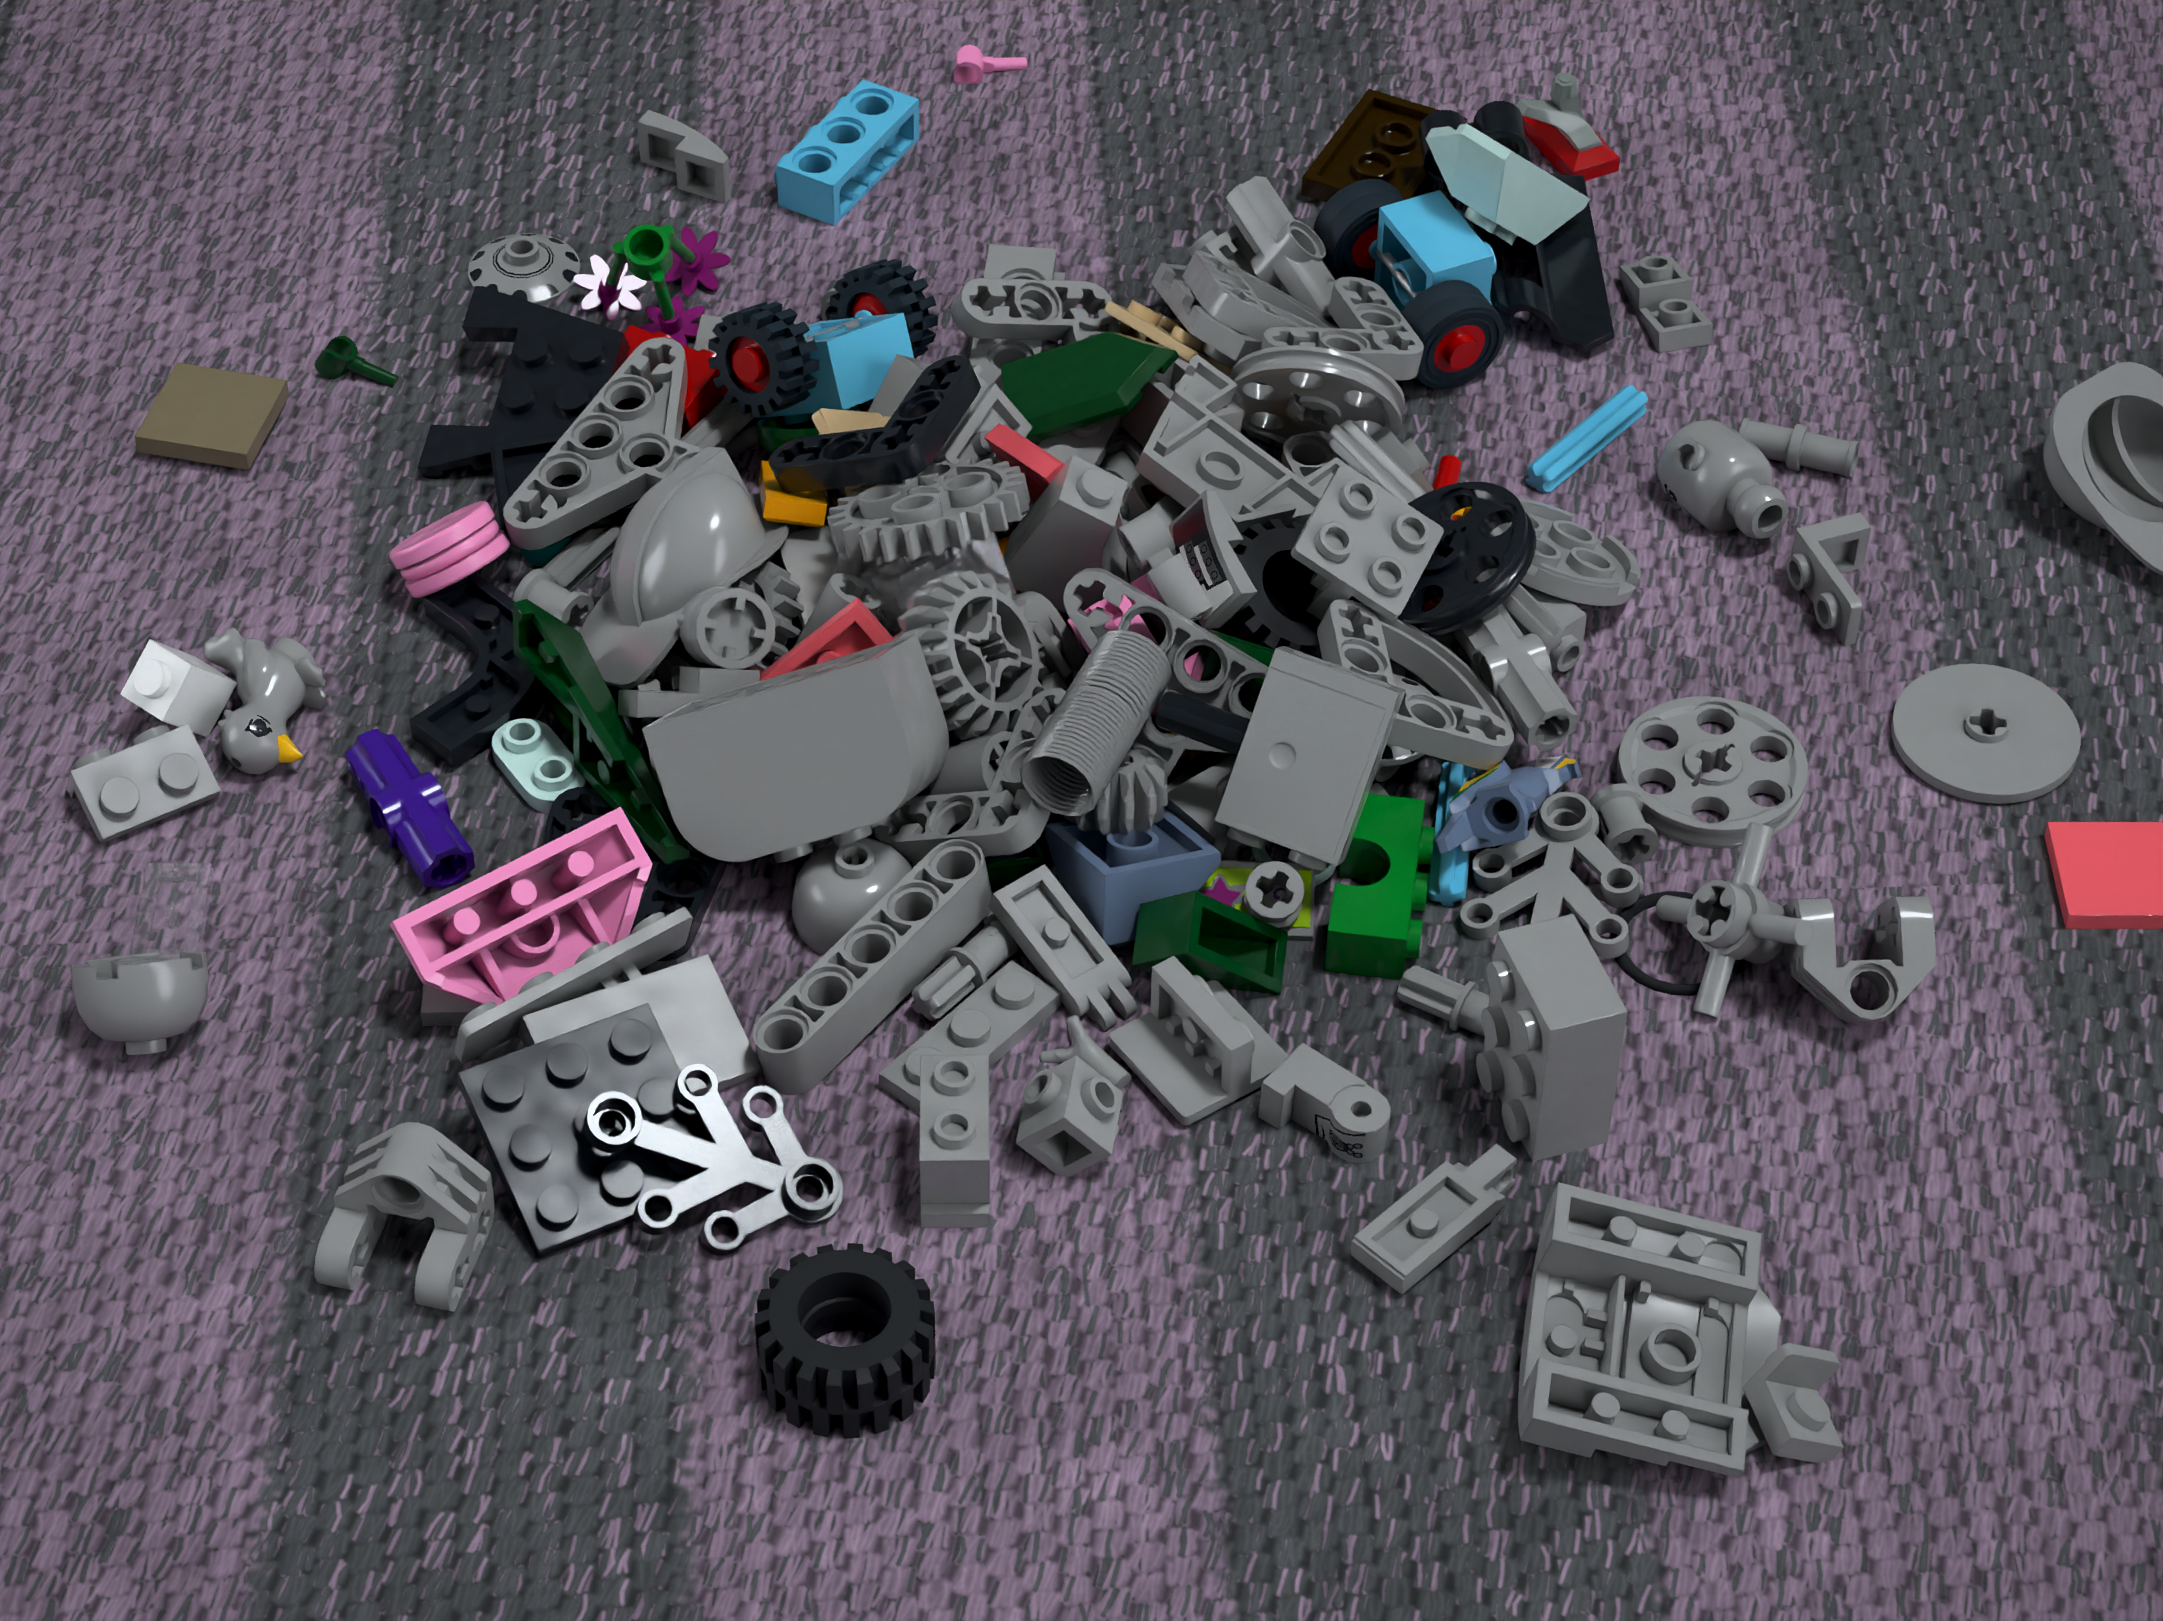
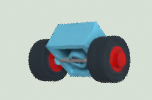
M1365 179L1354 182L1334 194L1325 203L1316 218L1313 231L1319 236L1325 246L1326 255L1323 260L1338 278L1358 277L1370 280L1378 284L1386 292L1423 342L1424 351L1416 376L1421 383L1433 389H1451L1470 382L1484 372L1494 361L1504 340L1502 319L1490 301L1492 275L1495 274L1497 268L1493 249L1487 242H1483L1469 226L1467 219L1463 216V212L1455 209L1440 190L1405 200L1401 193L1386 181Z

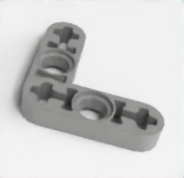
M1342 277L1334 282L1328 310L1340 328L1272 327L1263 334L1260 350L1289 345L1332 349L1361 358L1382 369L1394 380H1410L1415 378L1418 374L1424 351L1423 342L1386 292L1378 284L1358 277Z
M977 278L970 280L963 286L951 305V316L956 326L962 332L976 338L1062 340V345H1066L1104 332L1114 331L1121 333L1118 319L1103 311L1107 302L1112 301L1111 296L1101 286L1087 281ZM1029 299L1038 303L1043 308L1046 319L1036 320L1029 317L1023 311L1020 300ZM972 301H977L978 306L971 305ZM1077 304H1081V305H1082V308H1075V307L1077 306ZM983 311H991L988 316L983 315ZM1088 314H1093L1094 317L1089 318ZM1120 426L1117 435L1123 434L1126 431Z
M1062 688L1046 689L1033 696L1025 704L990 790L913 797L890 814V821L874 827L875 838L880 842L889 844L908 862L921 861L934 847L951 839H965L976 843L982 849L984 857L1011 855L1029 848L1042 834L1051 811L1042 807L1028 794L1021 782L1020 767L1066 691ZM966 817H970L959 830L948 835L949 831L958 822Z

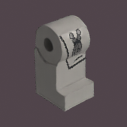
M1302 1043L1262 1082L1258 1117L1279 1130L1292 1119L1327 1140L1331 1151L1339 1158L1348 1162L1364 1163L1379 1157L1386 1148L1391 1107L1387 1098L1376 1089L1367 1085L1366 1081L1305 1043Z

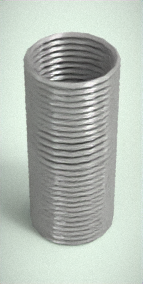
M1127 630L1109 631L1099 638L1093 650H1091L1088 658L1060 700L1057 708H1055V711L1020 767L1022 784L1028 794L1042 807L1056 814L1072 817L1085 815L1097 805L1172 677L1171 664L1164 651L1151 639L1137 632Z

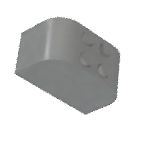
M917 634L686 703L642 728L670 813L678 830L694 848L703 854L727 862L747 861L773 853L776 863H781L812 852V845L823 842L831 837L835 846H840L871 835V828L890 821L891 813L927 788L937 778L946 761L949 747L947 723Z

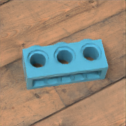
M863 79L847 96H843L838 100L835 108L818 125H814L809 129L802 141L788 154H784L780 158L774 173V181L778 187V205L835 226L920 139L919 99Z

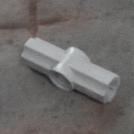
M1254 176L1249 181L1237 185L1225 197L1227 199L1225 209L1255 253L1251 260V265L1257 277L1296 299L1337 328H1340L1328 310L1336 280L1322 261L1326 255V249L1322 240L1308 225L1293 218L1267 177Z
M1502 603L1484 617L1452 632L1470 658L1471 669L1492 691L1494 697L1497 698L1527 745L1537 746L1540 752L1560 747L1564 739L1576 731L1578 714L1552 678L1551 662L1543 641L1534 633L1523 635Z

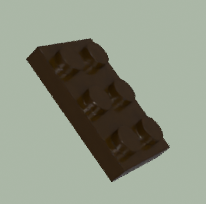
M1368 89L1302 176L1301 195L1327 202L1342 188L1365 179L1386 181L1393 185L1405 200L1424 195L1434 180L1426 174L1419 139V126L1425 117L1439 110Z

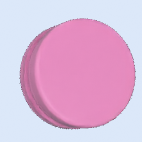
M480 501L463 507L424 527L391 550L389 557L395 568L401 569L402 577L407 580L405 586L412 597L421 598L464 579L494 561L510 547V541L504 530H499L497 521L492 519L495 514L488 502Z

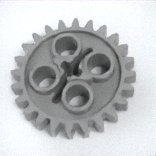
M966 458L956 465L949 463L947 460L930 464L918 475L905 480L871 484L870 488H854L851 490V497L839 498L837 500L838 506L829 509L830 516L827 517L833 545L836 546L838 553L846 552L849 559L863 555L864 562H869L884 556L885 562H891L903 555L908 557L909 560H915L918 557L932 554L935 556L941 555L944 549L951 546L964 549L967 548L966 542L969 540L986 541L990 539L988 532L1008 530V522L1022 520L1021 513L1029 511L1028 502L1031 501L1025 474L1021 473L1019 466L1010 467L1008 461L993 465L991 458L972 464L971 458Z

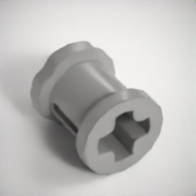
M535 569L528 573L519 583L513 596L514 602L528 599L578 632L594 608V601L590 595L584 592L568 591L556 584L553 575L543 569Z
M1619 783L1597 791L1590 798L1589 802L1597 811L1599 828L1604 838L1603 844L1622 864L1642 863L1651 859L1658 850L1660 844L1659 837L1655 828L1644 820L1641 813L1644 803L1636 787L1626 783Z
M1280 861L1265 862L1257 866L1248 876L1243 901L1247 914L1280 929L1290 927L1299 917L1304 897L1303 880L1298 871L1292 866ZM1275 885L1285 889L1284 902L1277 901L1272 909L1265 907L1262 904L1263 892L1270 893Z

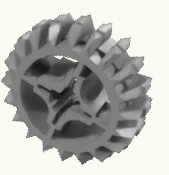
M973 570L966 572L957 571L928 581L927 585L920 587V591H917L914 596L906 600L908 610L897 618L899 626L904 632L898 639L917 634L947 723L950 738L952 741H967L1000 731L1013 732L1025 704L1033 696L1044 690L1039 682V678L1048 672V669L1039 661V652L1045 645L1036 642L1033 629L1037 621L1027 620L1024 615L1025 600L1012 599L1010 584L996 583L991 573L975 574Z

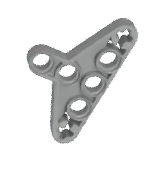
M661 337L652 338L641 343L508 499L503 508V516L508 538L513 545L526 550H538L547 547L640 499L651 487L703 450V448L680 440L688 384V368L685 350L679 342ZM627 398H637L644 401L639 407L631 410H621L614 407L619 401ZM594 436H606L612 439L608 445L601 448H588L583 445L587 439ZM653 454L663 458L661 462L651 467H639L633 464L637 458L644 455ZM572 474L580 478L579 481L568 487H556L550 484L553 479L561 475Z
M1086 568L1076 573L1067 583L1063 594L1064 607L1090 650H1093L1101 636L1110 631L1105 628V624L1114 615L1100 607H1096L1090 614L1085 613L1080 609L1083 598L1080 594L1076 593L1079 584L1089 588L1095 581H1099L1106 586L1103 597L1115 606L1119 607L1121 605L1123 595L1135 601V604L1122 616L1118 630L1130 631L1132 619L1144 612L1156 614L1163 620L1166 626V636L1164 641L1158 646L1168 658L1172 671L1171 680L1163 695L1166 691H1174L1251 719L1252 712L1247 711L1239 700L1240 688L1250 679H1265L1269 667L1109 571L1101 568ZM1206 645L1211 647L1218 653L1221 659L1220 672L1208 681H1199L1192 678L1185 669L1184 658L1186 653L1195 646ZM1152 712L1130 748L1132 750L1143 748L1150 752V756L1162 759L1167 778L1184 749L1225 752L1179 734L1166 735L1161 733L1152 722Z

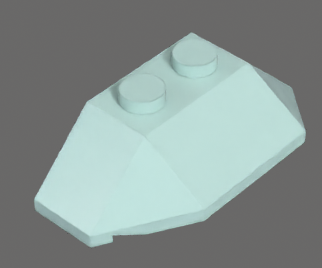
M1467 123L1460 124L1457 130L1450 126L1432 128L1426 137V141L1451 196L1469 206L1463 216L1511 245L1517 236L1533 245H1537L1582 211L1590 198Z

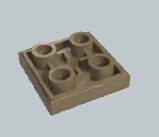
M177 362L135 435L137 452L249 470L289 397L287 380Z

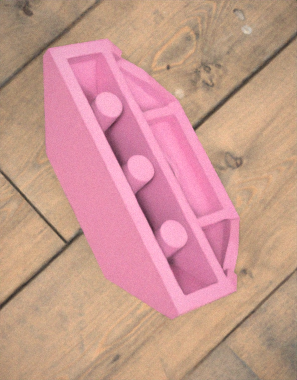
M619 807L392 921L390 926L423 984L477 1006L487 1002H494L496 1005H499L518 995L522 986L533 977L548 971L556 975L575 965L577 958L593 945L600 942H608L612 945L629 936L638 911L644 885L647 883L653 863L622 808Z

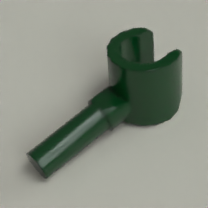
M337 336L331 339L325 350L320 353L315 361L316 370L327 379L342 377L348 370L391 388L399 379V376L358 356L357 346L346 336Z

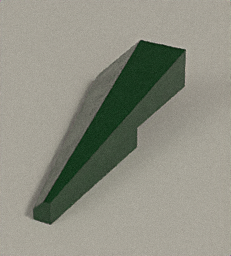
M528 599L514 602V654L536 675L537 698L573 735L574 768L614 810L619 807L622 808L634 831L666 865L690 857V850L675 825L672 815L622 715H618V707L581 633Z

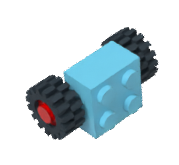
M887 259L849 271L843 275V279L836 282L833 288L839 293L830 296L829 305L838 308V311L829 314L830 320L819 321L808 326L805 321L795 325L794 321L797 313L791 308L782 311L783 304L778 302L770 304L763 302L723 317V322L716 324L712 330L717 337L709 339L708 349L717 353V356L708 359L709 368H718L720 373L719 377L713 379L717 389L723 386L727 387L728 391L723 398L729 405L739 401L737 411L745 415L752 412V417L758 418L782 416L785 425L812 420L811 416L821 408L860 411L859 404L864 403L865 406H871L896 355L900 354L916 359L929 350L926 346L927 344L934 342L936 334L929 330V328L938 325V315L929 314L928 308L936 306L934 296L925 298L922 292L929 285L924 278L916 281L913 280L917 270L911 265L902 267L901 260L892 259L887 261Z

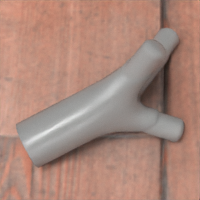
M1076 1015L1069 1016L1066 1020L1072 1045L1067 1048L1042 1051L1040 1054V1060L1043 1063H1063L1077 1055L1118 1089H1122L1131 1081V1075L1091 1039Z

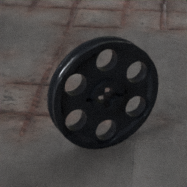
M1462 482L1430 491L1408 503V505L1439 524L1444 529V533L1402 613L1398 616L1400 621L1411 624L1431 637L1453 632L1477 621L1494 610L1517 588L1525 577L1535 554L1536 532L1519 499L1508 489L1487 482ZM1465 507H1471L1469 512L1463 517L1454 521H1448L1456 511ZM1512 522L1511 526L1502 534L1488 537L1493 529L1499 525ZM1498 568L1489 579L1473 583L1482 572ZM1438 597L1442 598L1440 603L1433 609L1418 613L1420 608L1428 601Z

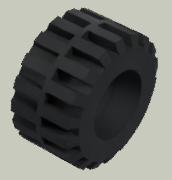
M1270 519L1263 525L1258 522L1248 527L1241 534L1244 540L1233 551L1256 588L1257 593L1220 628L1211 630L1274 650L1275 648L1286 646L1322 659L1317 635L1321 620L1306 611L1317 591V588L1310 584V580L1315 572L1291 556V550L1300 536L1304 524L1291 521L1284 526L1280 519ZM1265 591L1280 601L1286 609L1289 618L1282 615L1272 605ZM1351 596L1350 599H1349V600H1354V601L1360 602L1359 600H1357V599L1354 598L1353 596ZM1198 620L1195 621L1197 625L1201 626Z
M848 1243L847 1250H834L833 1245L829 1244L817 1247V1255L808 1257L803 1252L790 1259V1270L777 1268L769 1277V1289H761L757 1299V1313H754L758 1377L762 1391L767 1389L768 1403L776 1412L786 1407L787 1422L800 1429L804 1422L809 1419L813 1421L814 1435L829 1437L831 1426L844 1428V1439L860 1438L859 1426L871 1424L874 1434L889 1430V1415L894 1413L903 1422L914 1413L913 1398L922 1403L930 1392V1379H934L936 1370L934 1302L930 1301V1289L924 1278L915 1279V1268L906 1260L894 1264L892 1262V1252L879 1247L873 1253L863 1251V1244ZM838 1330H858L875 1336V1338L863 1344L849 1347L831 1346L816 1340L827 1333Z

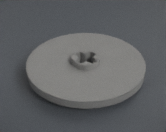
M1988 664L1950 665L1932 670L1918 677L1900 694L1895 704L1891 721V734L1894 746L1903 762L1912 772L1926 783L1945 793L1982 803L2005 804L2023 802L2049 793L2069 777L2076 765L2081 746V733L2077 719L2068 704L2055 691L2024 673ZM1981 727L1990 728L1992 735L1982 733Z

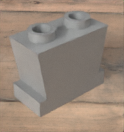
M989 1054L920 1055L919 1166L921 1228L990 1227Z

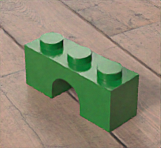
M1368 794L1345 861L1340 864L1339 877L1364 880L1372 884L1353 886L1335 883L1327 934L1325 971L1401 980L1404 974L1406 958L1419 960L1423 920L1411 919L1412 911L1425 912L1429 873L1417 871L1418 864L1431 866L1435 827L1423 826L1425 800Z

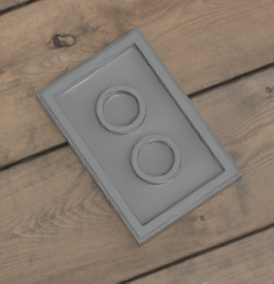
M708 954L524 1015L521 1020L520 1027L528 1045L531 1046L649 1003L680 1071L691 1064H703L710 1067L718 1078L719 1085L717 1091L757 1077L761 1070L756 1055ZM698 1078L685 1080L692 1095L703 1096L708 1093L707 1086L702 1080Z

